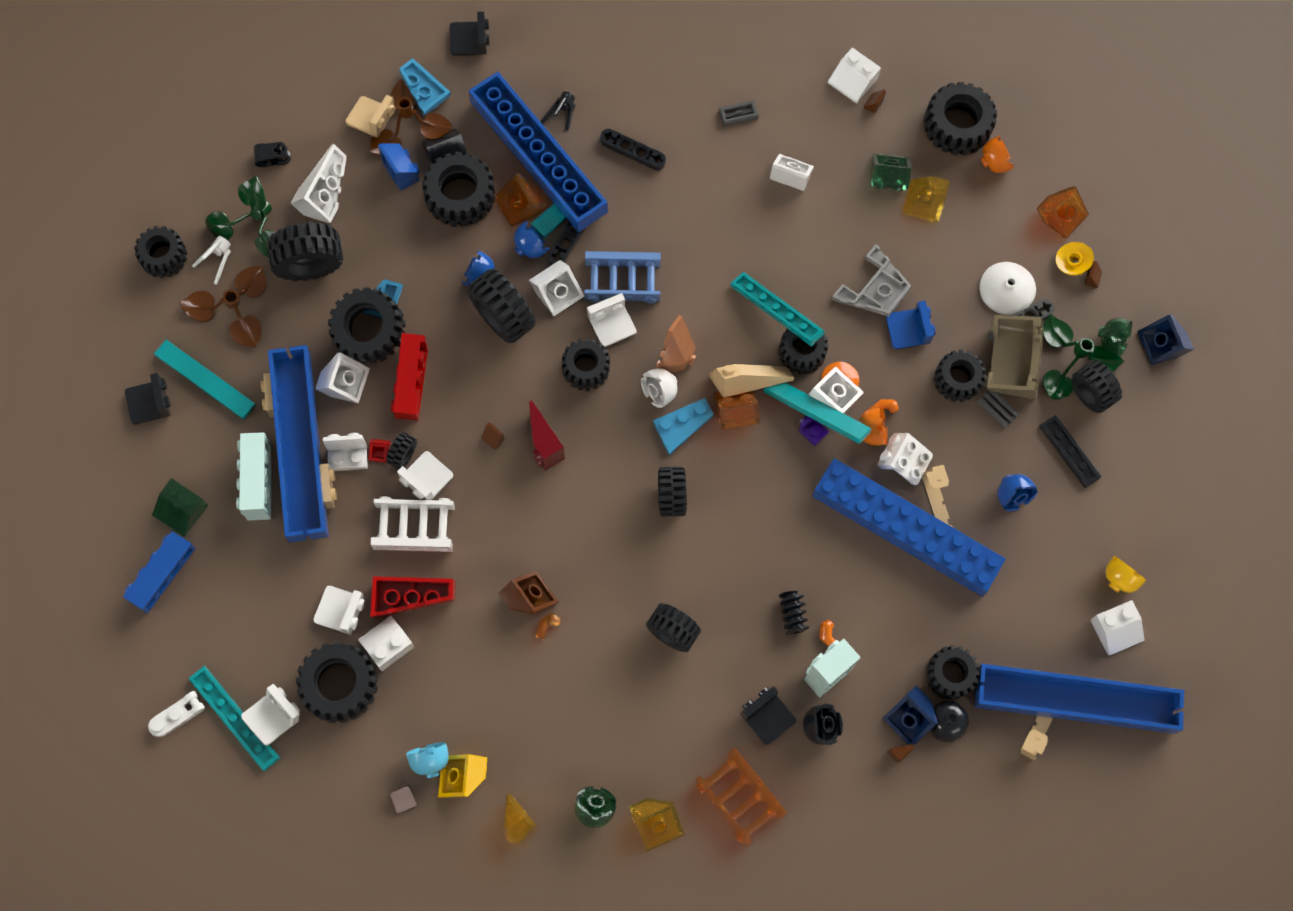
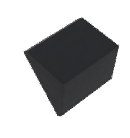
M456 128L440 139L421 141L430 162L433 164L436 163L435 160L437 158H445V154L456 155L455 152H461L462 155H465L467 153L462 136Z

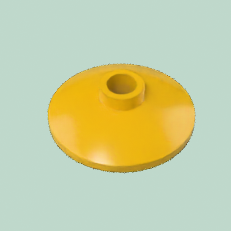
M1081 242L1067 243L1056 254L1057 267L1068 275L1083 274L1091 268L1094 262L1092 249Z

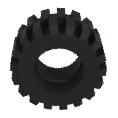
M154 226L152 230L150 228L146 229L147 232L145 234L142 232L140 239L137 238V245H134L135 256L146 273H151L153 277L158 275L160 278H164L165 275L171 277L174 272L177 274L179 268L183 269V262L187 261V250L180 236L173 229H167L166 226H161V228ZM159 247H170L168 253L163 257H152L154 251Z
M786 329L782 335L778 351L779 355H781V362H785L784 366L787 368L791 367L792 372H795V370L799 371L798 374H803V371H806V374L811 373L812 369L816 371L819 366L821 367L828 350V338L823 335L812 345L814 352L803 355L798 353L793 347L794 343L803 340Z
M586 338V341L577 339V343L573 341L570 343V347L567 346L565 348V353L562 355V372L567 383L571 382L573 388L578 386V390L581 391L583 388H586V391H590L591 387L595 390L598 388V384L601 386L604 384V379L608 378L610 372V357L608 356L607 349L604 350L602 343L598 345L597 340L591 342L590 338ZM581 358H591L597 363V366L591 371L584 372L577 369L575 363Z
M959 349L958 353L956 350H953L941 359L934 375L935 387L940 388L938 391L940 395L944 393V398L948 400L950 397L953 402H956L957 399L960 402H964L965 399L970 400L978 393L984 383L983 381L986 377L984 373L986 370L985 367H981L983 362L982 360H977L978 356L976 354L972 356L970 351L964 353V350ZM960 369L964 371L969 377V382L959 383L951 377L950 370Z
M1091 361L1072 375L1071 382L1076 395L1087 408L1095 413L1104 412L1122 398V389L1116 376L1106 365L1099 361Z
M660 467L658 470V502L661 517L686 515L687 491L684 467Z
M660 603L646 623L648 630L656 638L681 652H688L701 633L699 625L681 610L664 603Z
M951 645L948 648L944 647L937 651L929 660L926 666L927 673H925L926 678L929 679L927 683L928 686L932 685L934 693L936 691L939 693V697L946 696V699L949 700L952 698L959 699L967 695L977 685L978 677L980 676L978 668L980 666L979 663H975L977 658L969 655L970 651L968 649L963 651V647L958 646L955 648V645ZM952 662L961 668L963 679L960 683H952L944 677L942 672L944 663Z

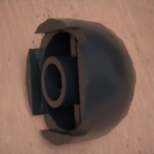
M943 701L933 707L938 723L930 731L937 740L953 742L960 739L966 733L969 725L968 715L960 704L953 701Z
M820 704L811 707L803 718V730L806 737L818 745L835 744L837 742L835 740L838 736H841L843 731L841 714L836 712L831 704Z

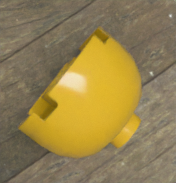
M1115 555L1106 566V578L1111 582L1108 586L1117 593L1120 590L1125 593L1135 592L1146 582L1143 576L1139 575Z

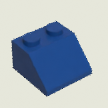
M381 143L378 145L382 163L400 191L420 181L418 176L420 170L416 163H411V156L407 149L403 150L400 144Z

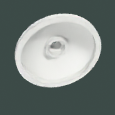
M1000 262L992 265L984 272L980 280L979 290L981 298L990 309L1003 315H1014L1031 305L1035 298L1036 285L1032 275L1024 267L1012 262Z

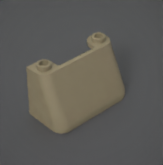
M994 316V321L990 323V332L994 335L991 372H989L988 376L986 375L984 380V387H987L988 391L1037 399L1044 331L1042 317Z

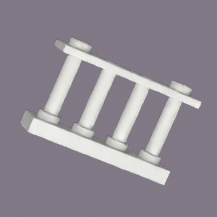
M386 496L374 499L376 508H381L379 535L371 537V547L373 550L452 552L453 544L451 539L446 537L448 510H455L453 501H450L448 498H439L438 501L399 500ZM389 508L400 509L399 535L396 538H389L387 535ZM408 509H420L419 535L416 538H408L407 536ZM428 509L440 510L439 532L436 539H428L426 536Z

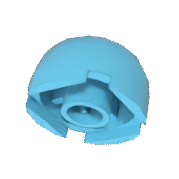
M445 742L429 744L424 748H415L406 753L410 768L419 775H427V778L438 776V771L445 768L449 758Z

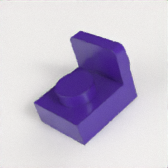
M805 416L799 422L801 425L798 431L814 447L829 433L823 425L808 416Z

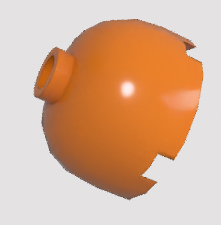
M1000 135L989 140L984 145L982 150L983 157L980 158L984 168L988 167L994 173H1004L1014 169L1013 163L1010 164L1009 162L1011 157L1003 140H1000Z
M882 407L867 409L859 418L860 423L871 428L870 434L863 440L866 444L872 446L887 444V427H885L884 423L886 418Z

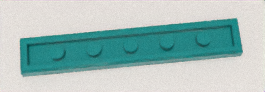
M742 272L730 283L731 288L810 346L814 345L825 334L822 328L745 272Z
M165 340L155 351L154 355L241 419L245 420L256 407L254 402L168 340Z
M787 383L764 388L763 392L858 444L871 432L870 427Z
M205 665L188 678L264 772L281 759L270 744L264 745L241 718L243 711Z

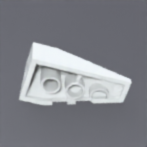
M335 144L329 147L291 201V204L304 216L326 223L332 221L338 210L339 203L337 199L342 188L340 187L341 177L344 176L347 158Z

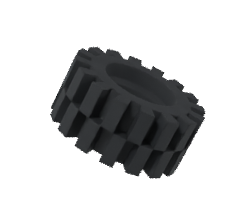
M404 432L397 435L396 440L394 439L387 453L386 463L397 469H400L402 466L405 468L415 452L417 439Z

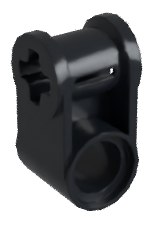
M283 142L260 143L254 146V160L257 167L285 165L291 160V154Z

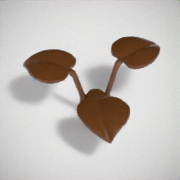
M400 79L390 94L393 97L395 110L399 111L397 114L396 131L393 134L391 130L383 129L378 138L373 136L369 151L380 156L379 144L402 145L401 139L397 137L402 117L408 119L414 115L419 123L423 124L420 127L421 134L429 140H437L450 133L453 129L452 124L447 118L438 113H428L423 121L417 114V111L413 109L417 105L406 83Z
M263 265L251 266L238 273L234 279V287L239 291L232 289L225 291L223 298H220L216 305H214L215 299L213 295L207 291H196L180 301L183 311L190 318L200 322L211 320L214 317L213 309H217L222 303H225L226 307L230 309H235L239 320L234 321L230 326L229 333L232 340L243 346L256 347L262 335L261 324L253 315H247L242 319L238 309L240 304L239 295L246 294L248 297L255 298L265 292L267 281Z

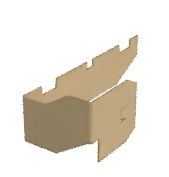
M940 465L923 472L922 480L934 517L948 524L947 519L950 518L946 505L942 504L944 499L940 488L948 486L949 479L944 465Z
M1037 716L1035 720L1036 726L1033 725L1020 749L1022 755L1032 760H1036L1035 756L1037 753L1042 755L1048 743V736L1045 734L1053 718Z

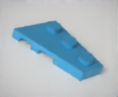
M413 58L399 68V73L424 117L451 96V92Z
M706 398L653 420V424L670 456L694 432H697L714 414Z

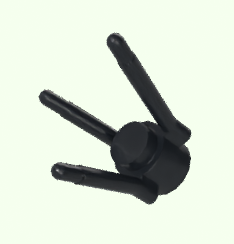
M563 91L560 98H557L554 105L540 122L543 124L553 111V116L555 117L560 109L563 111L569 109L566 130H569L573 110L576 107L573 103L575 96L570 92Z

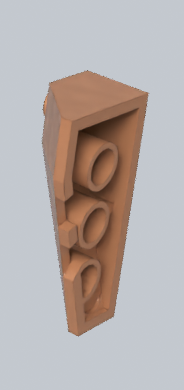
M679 315L667 332L664 341L665 346L660 353L662 361L659 360L656 364V368H663L670 373L685 370L688 365L691 366L697 357L695 356L696 347L683 317Z

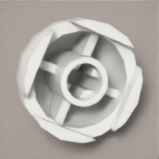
M663 368L652 369L643 374L641 387L646 398L650 395L654 402H651L653 406L662 408L677 395V379L673 374Z

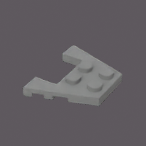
M875 244L866 255V260L880 268L859 294L842 284L832 296V300L889 317L911 290V285L899 270L894 268L890 263V259L881 252V248Z

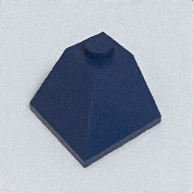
M1172 314L1137 331L1151 365L1176 359L1194 350L1187 332Z
M917 685L883 717L908 745H915L938 723L931 700Z

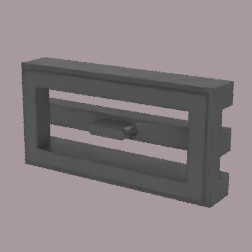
M754 100L719 108L723 127L759 118ZM752 107V109L740 110V109H745V108ZM736 111L734 113L725 114L727 112Z
M988 391L977 401L1004 429L1019 415L996 392ZM985 400H987V401L994 407V409H995L996 411H998L1002 416H1004L1008 421H1005L1002 417H1000V416L985 402Z

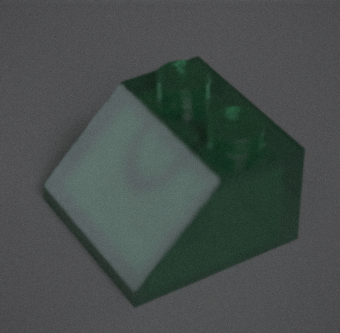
M873 153L871 186L877 189L892 188L895 191L908 190L912 171L909 157Z
M171 478L160 492L152 516L185 537L208 507V504L201 497Z

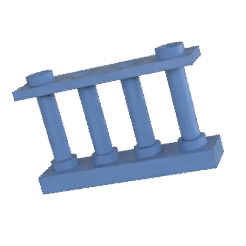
M585 251V266L591 267L590 290H584L585 300L596 303L622 293L625 301H643L648 304L660 302V291H654L655 268L660 267L661 253ZM608 266L610 268L609 290H598V267ZM619 266L628 268V290H617V268ZM637 267L647 268V291H636Z

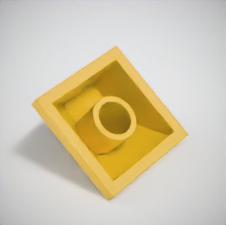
M471 754L449 755L447 765L444 769L440 770L438 798L468 797L486 778L487 757Z

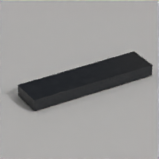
M1056 415L1040 424V429L1084 488L1102 477Z

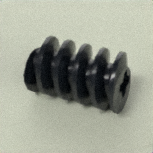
M787 591L779 594V598L783 599L780 601V606L784 607L781 609V613L785 615L782 620L787 622L784 625V629L789 630L785 634H798L809 629V626L803 625V623L808 621V618L802 617L807 611L801 610V607L805 606L806 603L799 602L800 599L804 598V595L798 594V591Z

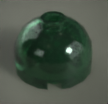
M1114 318L1107 321L1105 326H1101L1098 337H1101L1100 343L1103 349L1112 355L1122 356L1128 345L1126 343L1127 338L1131 336L1133 322L1125 318Z
M594 786L585 787L578 792L575 800L574 809L576 817L587 827L600 828L607 825L614 816L616 798L605 788L601 787L598 790L593 789Z

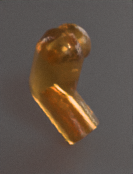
M550 613L542 618L535 636L545 639L548 628L552 625L558 626L561 623L560 616Z

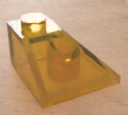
M934 176L911 179L902 213L938 223L950 180Z
M508 793L506 795L505 829L508 832L505 836L512 844L517 842L520 845L538 827L515 798Z
M646 798L628 806L646 851L685 835L673 802Z

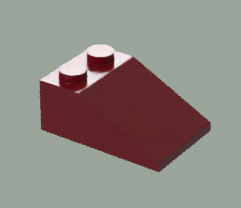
M531 400L529 402L534 445V451L532 452L535 456L533 458L538 467L542 466L546 471L565 459L564 446Z

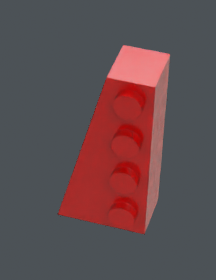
M402 333L399 363L396 368L397 381L394 383L393 390L395 400L391 402V412L394 413L396 419L419 421L429 351L425 335Z
M373 576L370 617L379 618L455 601L456 581L448 578Z

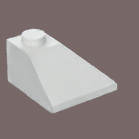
M338 352L321 371L315 389L329 397L359 403L370 368Z

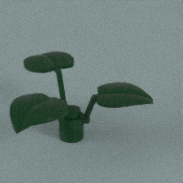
M255 176L238 187L240 200L245 205L251 207L249 213L229 222L228 216L225 213L215 211L206 217L205 224L216 238L221 236L229 240L234 234L232 225L249 216L255 220H262L258 230L259 236L255 239V245L262 255L268 257L266 245L269 237L274 232L271 230H264L262 232L265 222L268 220L266 216L272 211V206L266 201L262 185L258 177Z
M1052 314L1046 318L1043 325L1045 341L1053 348H1059L1062 344L1064 347L1075 345L1074 355L1076 356L1063 374L1058 370H1049L1043 376V387L1051 399L1060 400L1072 392V382L1069 377H1066V374L1079 358L1087 357L1088 360L1099 361L1112 372L1123 364L1124 360L1105 347L1094 346L1093 341L1089 338L1071 342L1074 333L1066 322L1054 317Z

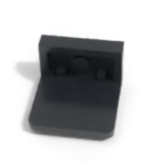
M484 11L477 12V22H453L450 24L451 55H487V46H490L489 34H486V30H489V19H485Z
M158 373L150 374V383L130 387L125 390L130 420L134 425L171 416L169 410L171 402L169 397L166 396L165 391L167 390V384L165 379H162Z
M774 686L770 689L768 687L764 688L758 693L759 698L753 702L751 699L742 706L744 709L741 712L742 718L764 745L772 743L796 723V718L777 696L779 692Z

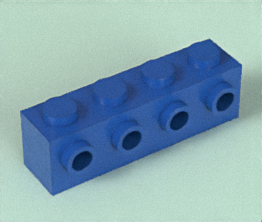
M173 531L163 538L160 548L151 554L148 564L139 570L136 580L133 584H129L124 592L123 597L147 614L196 549L192 543Z

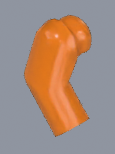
M881 399L870 407L889 409L890 413H895L899 409L894 399Z
M830 620L821 623L819 635L820 639L828 647L836 641L832 637L834 624Z

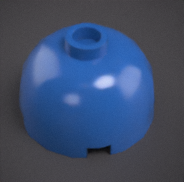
M524 221L514 233V242L516 244L514 249L521 257L525 255L532 259L539 258L547 253L550 248L549 246L544 247L542 244L545 243L544 239L532 226L528 228L526 226L528 222Z
M479 250L476 252L478 257L473 256L464 276H467L466 281L462 280V284L467 287L487 270L495 268L493 260Z
M1007 475L1002 479L998 487L997 496L1003 508L1008 512L1020 509L1019 505L1022 503L1025 505L1029 504L1036 497L1038 490L1033 481L1025 475Z

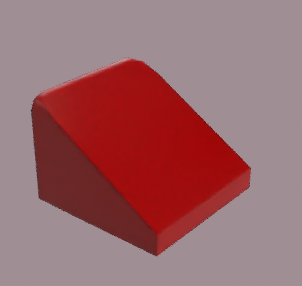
M371 439L369 442L368 461L386 463L391 441Z

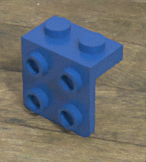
M926 301L918 302L915 309L893 312L889 317L886 316L891 343L894 349L931 343L936 331L934 324H931L930 307H927Z

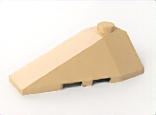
M733 364L716 368L709 372L710 379L723 398L794 380L787 367Z

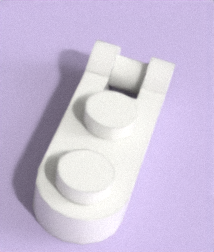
M196 692L188 693L183 699L153 717L148 724L149 732L156 737L166 736L204 711L205 707L202 703H199ZM191 704L192 709L188 711L185 706Z

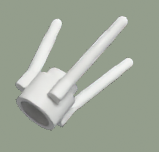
M218 236L210 248L192 265V268H195L212 252L218 256L223 254L224 256L214 281L215 285L218 284L227 257L231 253L228 249L231 246L229 241Z

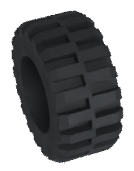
M958 82L956 85L949 83L947 87L942 86L938 89V92L933 94L924 116V130L926 133L928 132V139L934 141V146L937 148L941 147L943 152H952V155H957L958 153L968 155L969 151L974 153L986 144L996 125L997 110L995 109L994 101H990L991 96L988 93H984L982 88H976L971 83H968V85L964 84V82ZM952 109L963 110L973 117L976 125L970 128L956 127L946 119L944 113Z
M455 152L456 155L449 153L445 154V158H437L435 160L436 163H431L422 182L423 194L429 212H432L435 219H440L441 223L445 225L451 223V226L457 227L458 224H462V227L468 226L467 223H477L479 218L483 219L487 216L486 211L490 212L492 209V203L495 200L493 176L491 171H489V167L486 163H482L480 158H472V154L469 153L462 155L461 152ZM457 179L468 180L476 186L475 192L463 200H451L442 194L443 188L449 182Z
M319 222L297 223V225H289L284 229L281 228L269 237L266 245L272 273L284 280L308 281L309 279L315 280L319 277L328 276L329 273L332 274L336 269L340 268L344 259L338 232L330 225H324Z
M489 269L468 285L467 294L474 307L491 329L505 342L515 343L534 328L536 320L532 310L515 286L501 272H498L496 269Z
M363 287L362 291L356 288L352 290V294L346 292L343 294L344 299L341 301L338 299L335 302L337 307L330 311L332 319H328V326L331 327L328 331L330 337L333 338V344L344 355L359 363L365 364L369 362L374 364L378 359L381 362L386 360V355L392 356L395 353L393 349L396 346L400 347L401 341L399 340L402 333H405L403 328L406 327V323L402 318L404 316L402 310L386 293H382L375 288L371 290L369 287ZM366 310L380 312L383 318V325L379 334L367 342L356 341L352 336V324L355 318Z
M333 642V645L325 643L322 644L321 649H313L311 651L313 654L303 659L304 665L303 667L299 666V677L296 678L297 693L303 705L317 718L327 720L330 723H335L336 721L345 723L347 719L352 718L354 720L358 718L359 713H365L368 710V704L373 703L375 699L373 695L377 693L378 688L376 685L378 681L377 674L369 658L358 647L355 648L346 642L345 644ZM334 665H347L354 671L356 676V684L353 691L346 698L338 701H330L324 698L319 691V680L322 674Z

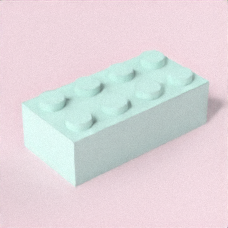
M265 433L240 434V440L237 441V450L240 452V459H237V470L240 471V478H237V490H240V497L236 499L237 509L241 511V514L244 515L247 521L271 519L272 444Z
M845 639L840 642L836 640L828 647L824 655L821 653L812 661L810 667L805 672L807 675L804 681L821 698L852 670L861 657Z

